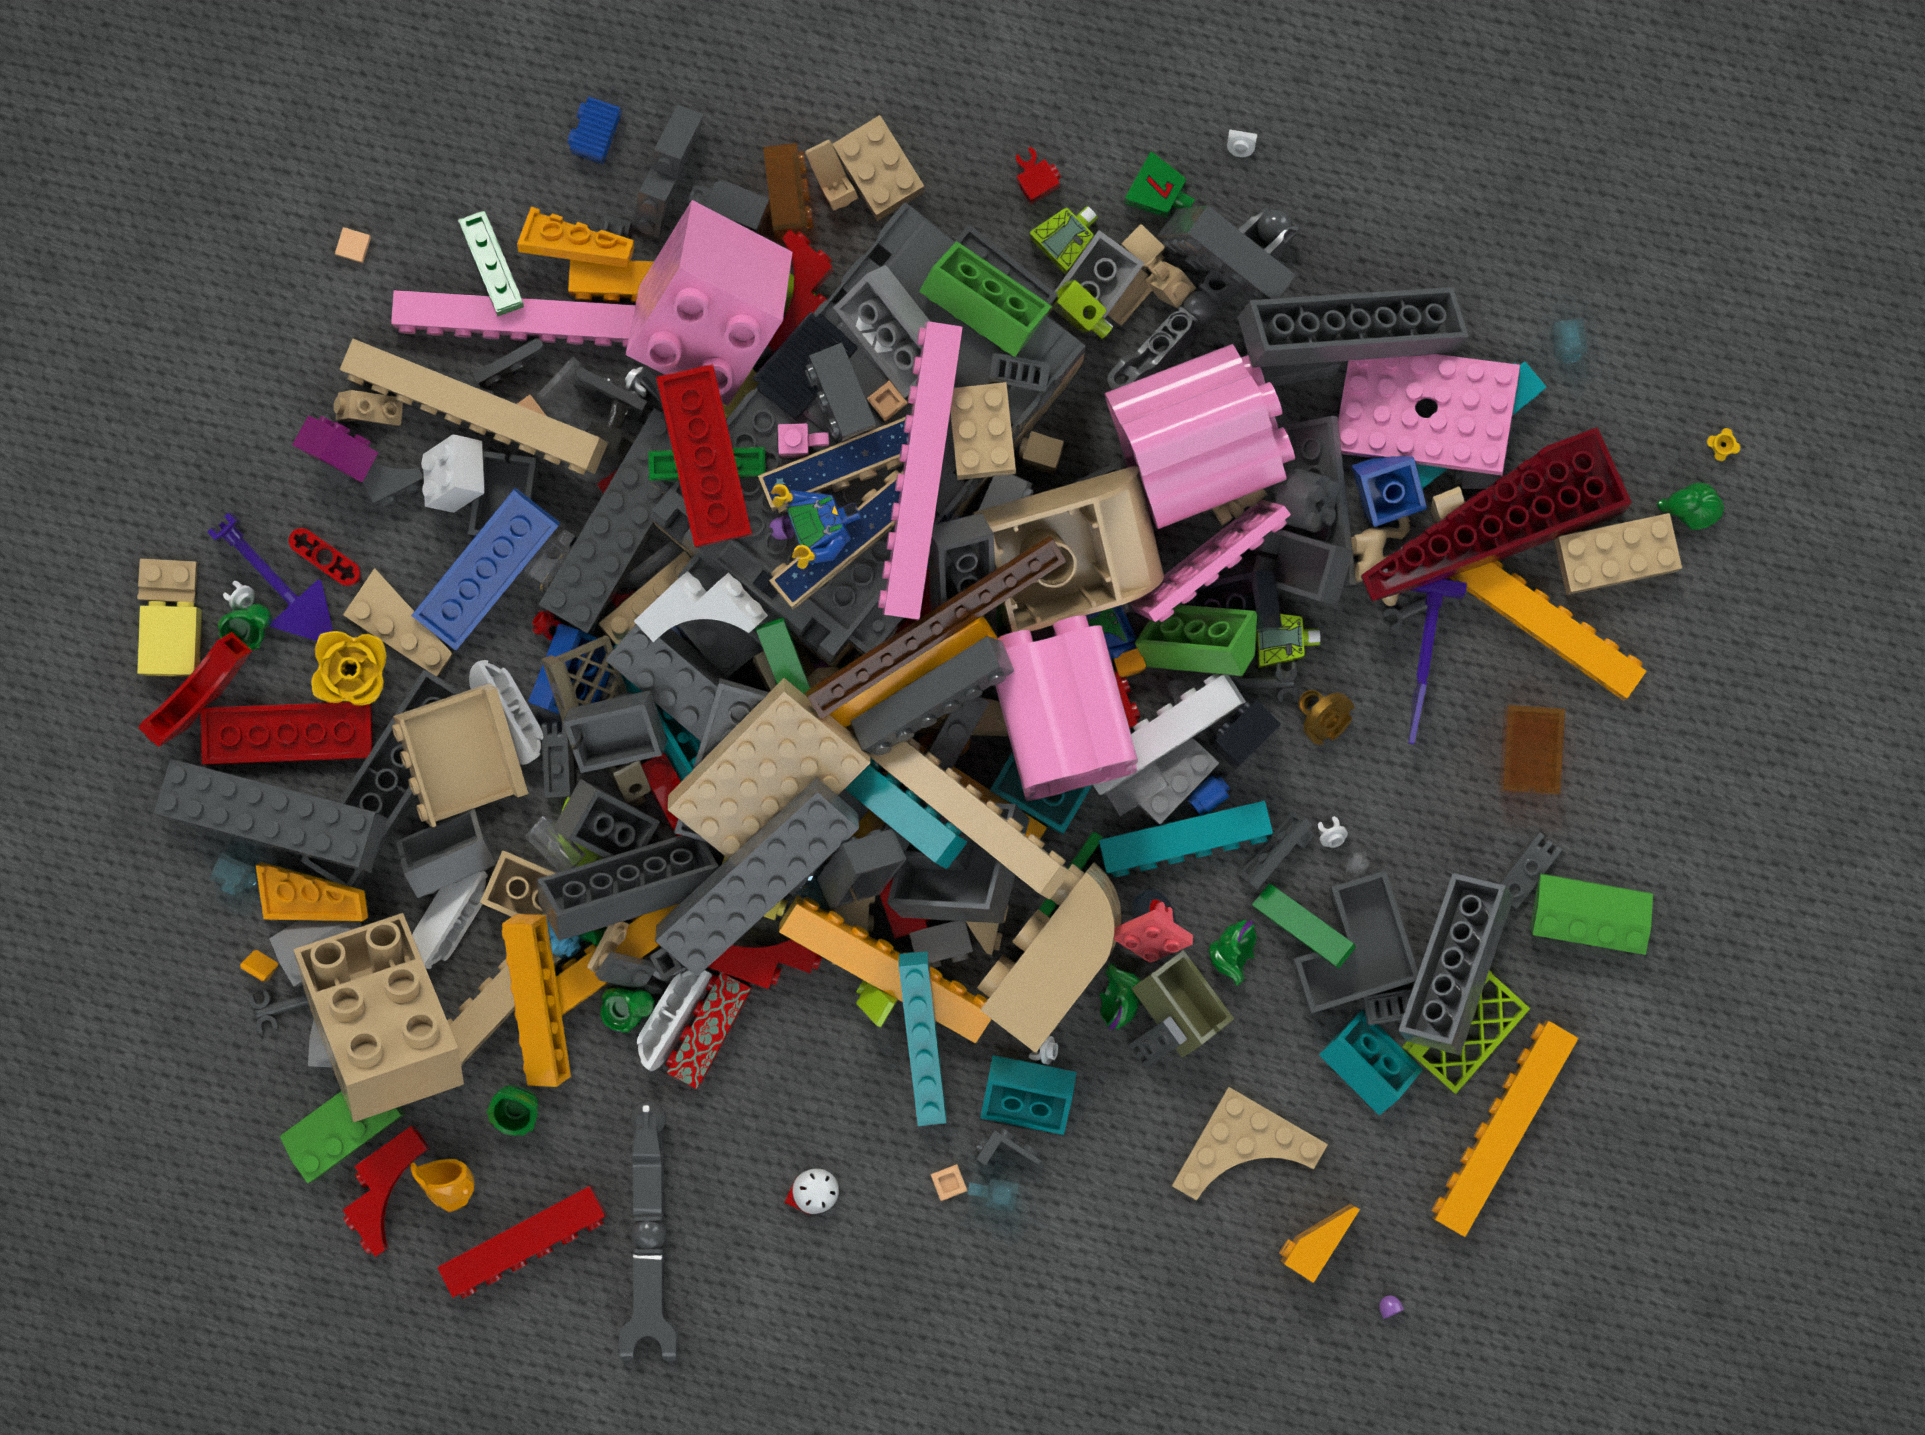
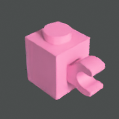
M778 424L780 458H804L809 456V447H829V433L809 434L808 424Z

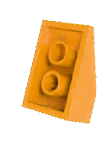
M1349 1204L1298 1234L1293 1241L1287 1239L1279 1252L1283 1256L1280 1261L1314 1283L1360 1209Z

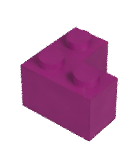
M308 415L292 446L313 458L332 466L360 482H363L378 455L377 451L369 447L371 444L369 440L357 434L354 438L349 436L350 429L337 422L334 423L323 416H320L318 420Z

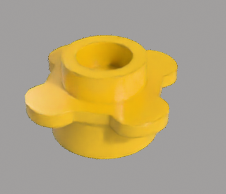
M1724 428L1720 434L1712 435L1707 439V445L1712 447L1717 461H1724L1726 456L1732 453L1737 454L1740 451V444L1736 442L1731 429ZM1725 442L1726 447H1722L1721 443Z

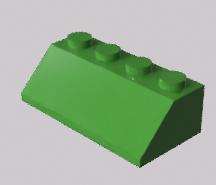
M957 241L932 267L919 291L931 302L938 304L956 319L963 321L978 334L985 336L1003 351L1008 352L1014 357L1027 344L1052 308L1050 304Z
M1176 605L1172 608L1174 613L1162 622L1160 620L1156 622L1149 620L1135 642L1147 667L1242 676L1255 656L1257 614L1255 611Z
M1540 873L1529 929L1532 935L1646 955L1651 931L1653 893Z
M341 1091L283 1133L280 1138L295 1167L307 1183H312L405 1116V1113L400 1107L353 1122Z

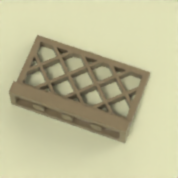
M608 636L598 638L559 656L554 657L550 655L541 659L562 723L570 708L579 706V703L582 705L590 704L596 689L608 693L605 700L613 699V696L627 692L621 673L612 665H610L611 669L607 667L608 662L605 659L613 650ZM604 645L606 655L602 664L590 660L594 650ZM575 657L583 660L576 675L569 673L565 664L566 661ZM588 663L599 667L593 683L582 678ZM605 670L613 673L614 676L610 690L599 686ZM580 681L591 686L584 701L577 698L575 694ZM570 744L571 749H572V752H573V749H574V747H575V744H574V745H571V744Z

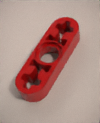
M297 528L291 532L289 545L300 556L343 586L351 587L360 581L362 575L360 567L308 529ZM307 534L306 540L313 546L316 545L317 541L320 542V545L314 548L311 557L307 556L311 550L302 545L300 548H297L298 541L295 539L298 535L303 537ZM325 549L330 550L333 554L331 563L321 565L317 559L319 552ZM340 557L343 559L339 563L346 569H349L351 566L353 567L352 573L355 575L353 579L346 578L344 581L342 579L344 574L336 568L334 573L330 572L337 565Z

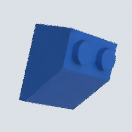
M1413 456L1375 457L1352 465L1364 515L1373 527L1427 509Z

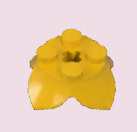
M339 631L320 634L315 646V657L319 667L311 680L313 695L328 703L349 701L354 705L363 706L375 702L379 698L384 685L382 674L387 655L383 641L370 634H362L356 638ZM349 663L353 666L357 665V669H355L357 672L353 676L350 674L345 675L347 671L345 667Z

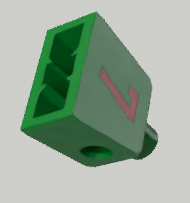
M1150 151L1129 189L1124 203L1167 218L1173 207L1177 209L1190 208L1193 206L1195 199L1181 192L1187 179Z

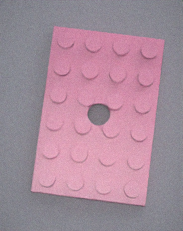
M1439 354L1348 361L1338 418L1341 453L1367 458L1413 456L1415 463L1419 465L1503 476L1520 365ZM1422 399H1432L1438 406L1437 412L1430 418L1420 417L1415 411L1416 404Z
M1261 500L1254 507H1249L1238 519L1235 518L1164 574V579L1158 587L1148 594L1131 601L1130 605L1134 612L1154 622L1166 620L1174 613L1172 608L1180 602L1185 604L1193 599L1197 594L1195 590L1203 584L1208 586L1219 577L1218 572L1224 567L1231 568L1242 559L1240 555L1248 548L1254 550L1264 542L1263 537L1271 530L1275 533L1287 524L1285 519L1291 514L1285 506Z

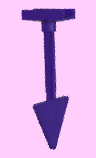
M227 513L224 516L229 521V524L226 525L222 521L219 524L222 529L220 532L216 528H211L207 531L214 540L223 538L231 547L234 545L288 603V607L272 621L271 627L315 641L318 640L320 634L333 631L321 580H317L304 593L297 596L242 538L244 535L236 528L240 520L233 513Z
M1442 579L1411 590L1427 593L1425 600L1427 610L1416 673L1417 687L1413 693L1408 744L1414 745L1427 686L1426 679L1429 674L1438 611L1442 607L1443 596L1462 599L1466 593L1467 583Z

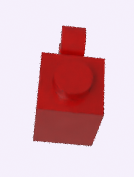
M1029 147L1028 152L1031 155L1029 161H1023L1019 154L1015 156L1017 165L1024 171L1016 176V182L1030 205L1059 189L1061 175L1054 164L1049 166L1046 159L1035 165L1037 154L1032 147Z

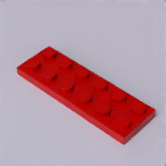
M710 364L656 377L694 547H702L752 535L714 365Z
M351 702L209 707L203 708L201 711L203 765L367 759L373 749L372 703L363 706L354 705Z

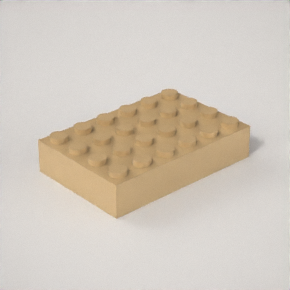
M783 678L668 795V811L729 859L817 777L834 793L839 795L870 764V753L862 751L858 738L829 714L821 719L807 696Z

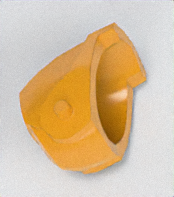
M443 1159L417 1166L414 1162L411 1164L413 1177L436 1206L452 1212L468 1203L474 1191V1175L463 1162L457 1159Z

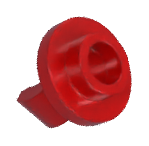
M549 610L541 611L533 619V633L536 635L542 634L552 641L553 636L549 633V628L552 625L558 626L559 623H562L554 618L555 614Z

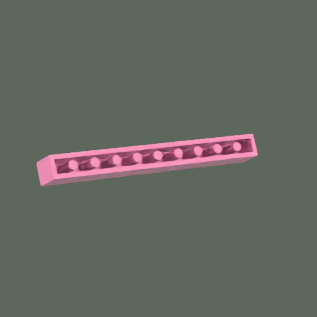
M394 290L391 324L394 328H399L398 332L403 334H415L416 330H427L426 334L443 336L444 331L455 332L454 336L464 338L471 337L472 333L483 334L482 337L486 339H499L500 335H510V339L515 341H527L528 337H539L542 342L555 343L556 338L567 339V343L582 345L584 340L595 341V345L611 346L612 342H622L623 347H627L635 305L521 298L524 304L523 308L497 317L489 296Z
M927 321L924 328L919 327L917 345H921L920 357L915 356L912 374H917L916 386H910L908 403L913 404L911 415H906L904 432L908 433L907 445L902 444L899 459L900 462H904L903 474H897L895 491H900L898 503H893L891 520L895 521L894 532H889L887 539V549L891 550L890 562H884L882 578L887 579L885 591L880 590L878 608H883L882 614L918 620L920 618L963 328L961 326Z

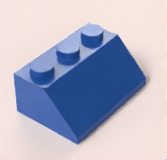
M559 623L546 657L550 655L554 657L559 656L598 638ZM604 645L594 650L590 660L602 664L606 655ZM575 657L566 661L565 664L568 672L576 675L583 660ZM588 663L582 678L593 683L599 667ZM542 665L528 703L560 715L544 666ZM605 670L599 686L605 687L610 672ZM580 681L575 691L576 697L584 701L591 686ZM596 689L590 704L599 702L602 690Z

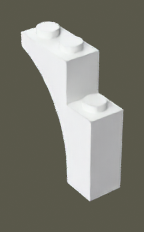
M687 571L640 614L634 622L654 642L673 626L697 619H713L727 622L750 633L768 615L764 612L762 606L753 600L743 589L741 583L733 578L730 573H727L710 590L706 591L700 581Z

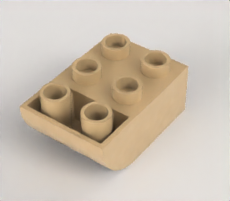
M1137 465L973 512L974 515L982 513L994 533L995 570L1048 536L1054 539L1066 560L1064 564L997 606L999 617L1010 633L1022 630L1034 631L1051 626L1066 618L1089 615L1126 604L1148 594L1158 587L1164 579L1140 471Z
M1093 862L1086 873L1074 864L1068 869L1071 871L1051 897V900L1060 907L1051 918L1038 909L1012 943L1023 950L1024 954L1017 963L1003 954L977 987L990 997L981 1008V1011L1035 1053L1105 964L1117 942L1114 940L1115 927L1121 925L1119 897L1107 874L1095 862Z
M403 913L293 949L314 1021L353 1122L464 1085L458 1046Z

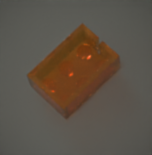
M797 143L763 147L772 225L776 241L783 240V236L789 230L794 234L799 231L804 236L809 237V229H813L814 225L811 206L805 205L806 201H810V192L807 178L802 179V174L807 173L804 151H798Z
M1507 705L1504 707L1499 792L1525 794L1529 792L1530 788V794L1549 796L1560 794L1565 709Z

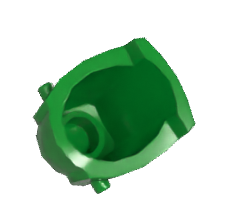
M515 1085L504 1086L493 1096L486 1111L489 1122L503 1134L523 1136L529 1131L533 1132L534 1124L538 1117V1099L535 1097L536 1095Z

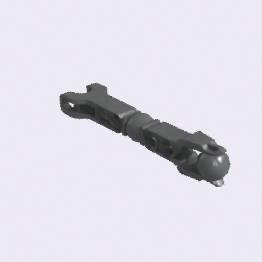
M1267 204L1262 207L1257 216L1251 217L1238 230L1251 240L1258 233L1265 242L1270 243L1264 250L1278 260L1286 250V244L1299 234L1300 227L1293 226L1291 218L1285 211L1270 209V205ZM1211 270L1205 277L1204 284L1200 283L1198 285L1200 290L1193 291L1185 298L1183 308L1179 306L1177 308L1178 311L1172 313L1135 353L1122 358L1110 371L1107 378L1110 389H1117L1168 369L1193 342L1196 332L1200 333L1202 331L1201 326L1213 321L1217 310H1221L1223 308L1222 305L1228 303L1240 291V288L1237 285L1235 287L1228 285L1221 279L1222 274L1218 270ZM1218 285H1224L1220 290H1213ZM1180 326H1187L1183 331H1176ZM1162 346H1168L1165 351H1157ZM1125 376L1121 385L1116 384L1117 378Z
M644 1101L634 1107L630 1116L631 1126L635 1131L632 1151L633 1221L635 1223L631 1228L630 1234L632 1242L636 1247L633 1249V1317L627 1321L619 1332L620 1359L622 1362L632 1361L636 1355L638 1340L642 1337L650 1336L660 1343L663 1359L667 1362H675L678 1356L679 1331L676 1324L665 1314L664 1247L662 1245L666 1241L667 1232L661 1220L664 1219L665 1154L662 1130L666 1124V1114L663 1108L656 1102Z

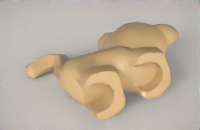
M1408 516L1398 519L1400 527L1397 529L1389 526L1381 528L1371 527L1364 530L1361 534L1351 537L1353 556H1358V563L1354 564L1356 583L1362 581L1361 575L1386 558L1383 556V548L1387 538L1403 539L1410 531ZM1399 594L1383 598L1382 601L1388 606H1394Z

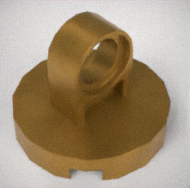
M1308 690L1299 699V708L1307 716L1303 724V732L1314 744L1323 745V740L1330 738L1332 741L1335 740L1346 730L1352 721L1349 713L1351 709L1355 710V706L1345 694L1337 692L1325 697L1316 690ZM1318 697L1319 702L1311 710H1308V702L1312 698Z

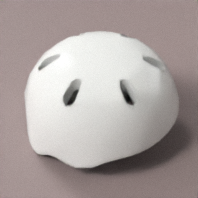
M823 1169L807 1170L801 1173L793 1184V1196L796 1204L801 1210L809 1214L827 1211L835 1204L839 1195V1186L836 1178L830 1172ZM800 1187H805L806 1190H800ZM808 1200H811L810 1204L807 1206L806 1202Z

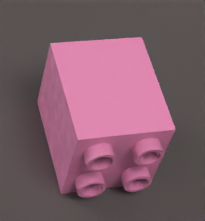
M692 200L639 286L626 355L664 375L713 364L722 404L728 406L783 321L792 251Z

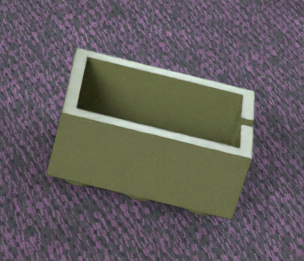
M1184 950L1131 988L1157 1024L1171 1016L1187 1038L1185 1042L1175 1048L1182 1058L1204 1044L1234 1020Z

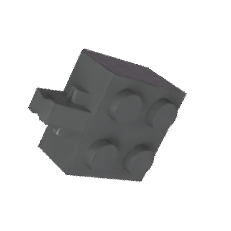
M724 180L715 182L712 189L694 185L688 199L689 203L693 200L759 235H762L772 211L769 198Z

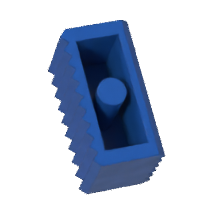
M591 97L587 98L586 103L582 102L577 113V118L580 119L577 129L572 128L567 144L570 145L571 153L604 165L622 115L621 108Z

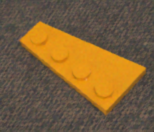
M531 206L519 237L517 248L520 253L628 268L634 251V240L604 230L595 232L589 230L586 224L577 222L574 225L563 221L562 216L553 213L551 216L540 214V209Z
M264 862L256 865L263 919L364 921L368 918L364 890Z

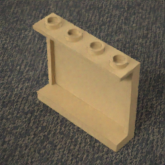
M489 683L393 716L395 725H392V730L397 742L401 741L404 750L400 752L404 767L410 769L412 778L408 779L413 795H418L420 805H417L419 817L422 822L426 821L432 828L436 826V821L513 794L516 797L528 794L499 693L494 685Z

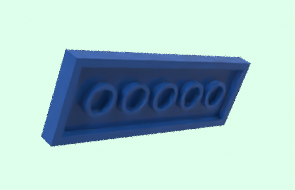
M515 487L411 616L454 650H457L551 536L560 522Z

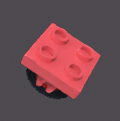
M1155 889L1138 894L1132 904L1134 919L1115 927L1114 930L1115 941L1149 963L1193 944V935L1176 924L1175 913L1167 897Z

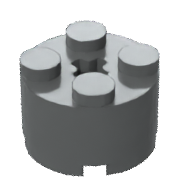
M1302 469L1290 471L1286 476L1290 479L1286 485H1280L1276 497V504L1285 506L1291 514L1285 519L1287 525L1311 532H1317L1326 525H1332L1336 518L1334 508L1336 496L1339 492V483L1333 481L1330 477Z

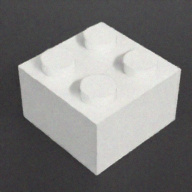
M451 435L423 454L421 465L424 472L422 491L425 497V507L454 513L484 494L482 441Z

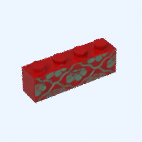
M720 972L719 976H712L706 990L710 991L705 1002L702 1000L698 1002L692 1014L696 1016L691 1027L686 1025L679 1038L683 1042L679 1051L673 1050L665 1064L669 1067L667 1071L669 1075L695 1089H699L752 990L750 986Z

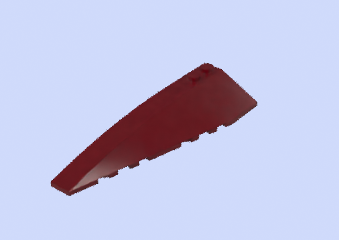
M1598 427L1544 447L1536 455L1518 465L1513 471L1495 481L1493 485L1482 490L1449 513L1437 524L1432 525L1414 540L1409 541L1401 549L1363 573L1361 579L1371 601L1374 602L1469 571L1552 541L1559 536H1564L1625 513L1632 504V501Z

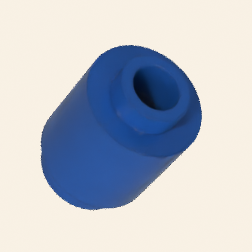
M1211 775L1191 792L1192 795L1187 800L1195 811L1202 816L1205 812L1209 814L1228 799L1227 791L1230 788L1220 776L1215 779Z

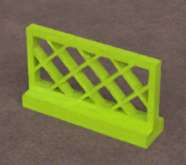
M1490 970L1485 984L1490 980L1496 986L1497 998L1482 999L1481 993L1477 1005L1478 1020H1472L1471 1024H1478L1479 1040L1465 1041L1460 1061L1446 1062L1445 1051L1440 1050L1441 1062L1429 1063L1422 1056L1430 1047L1406 1042L1402 1046L1404 1050L1418 1060L1455 1094L1530 1010ZM1502 992L1508 997L1502 998ZM1513 1001L1520 1007L1513 1017L1503 1018L1502 1002ZM1497 1002L1498 1018L1483 1019L1482 1003ZM1498 1022V1035L1494 1039H1484L1483 1023ZM1503 1022H1508L1503 1028ZM1484 1043H1490V1044L1485 1048ZM1479 1044L1480 1055L1476 1060H1465V1045ZM1461 1065V1077L1455 1084H1452L1447 1079L1446 1066ZM1435 1067H1441V1073Z

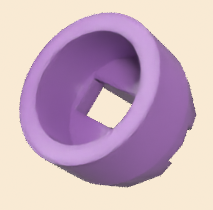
M780 516L771 521L769 528L773 529L772 537L778 540L793 537L794 528L789 516Z
M1391 1295L1385 1296L1379 1305L1383 1319L1404 1310L1400 1300Z

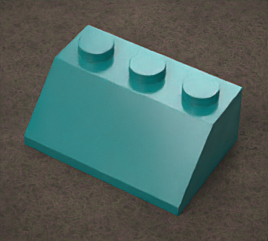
M1363 1009L1319 1054L1379 1116L1399 1100L1423 1071L1378 1024L1367 1025Z
M993 1055L980 1118L1064 1135L1077 1072Z

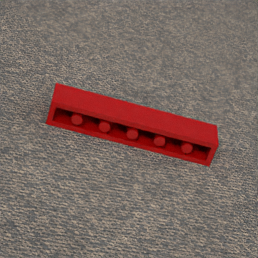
M590 1185L438 1266L437 1269L452 1298L460 1294L461 1298L464 1299L477 1292L476 1285L485 1281L488 1286L503 1278L500 1272L511 1268L512 1272L528 1265L526 1259L536 1254L539 1259L552 1252L551 1245L561 1240L563 1245L578 1238L577 1231L587 1227L588 1231H591L603 1225L602 1218L607 1216V1213L593 1186Z

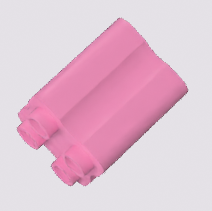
M1233 344L1104 393L1127 468L1136 465L1139 467L1148 510L1157 529L1286 480L1283 464L1295 459V454L1283 427L1278 429L1275 417L1282 414V409L1271 382L1265 383L1261 368H1252L1249 355L1240 357Z
M1085 615L1066 618L1054 623L1055 633L1052 638L1033 642L1030 630L1016 631L998 638L1004 644L1014 672L1007 675L1002 683L995 686L1026 801L1054 796L1081 787L1126 777L1137 772L1136 764L1138 759L1102 626L1089 627Z

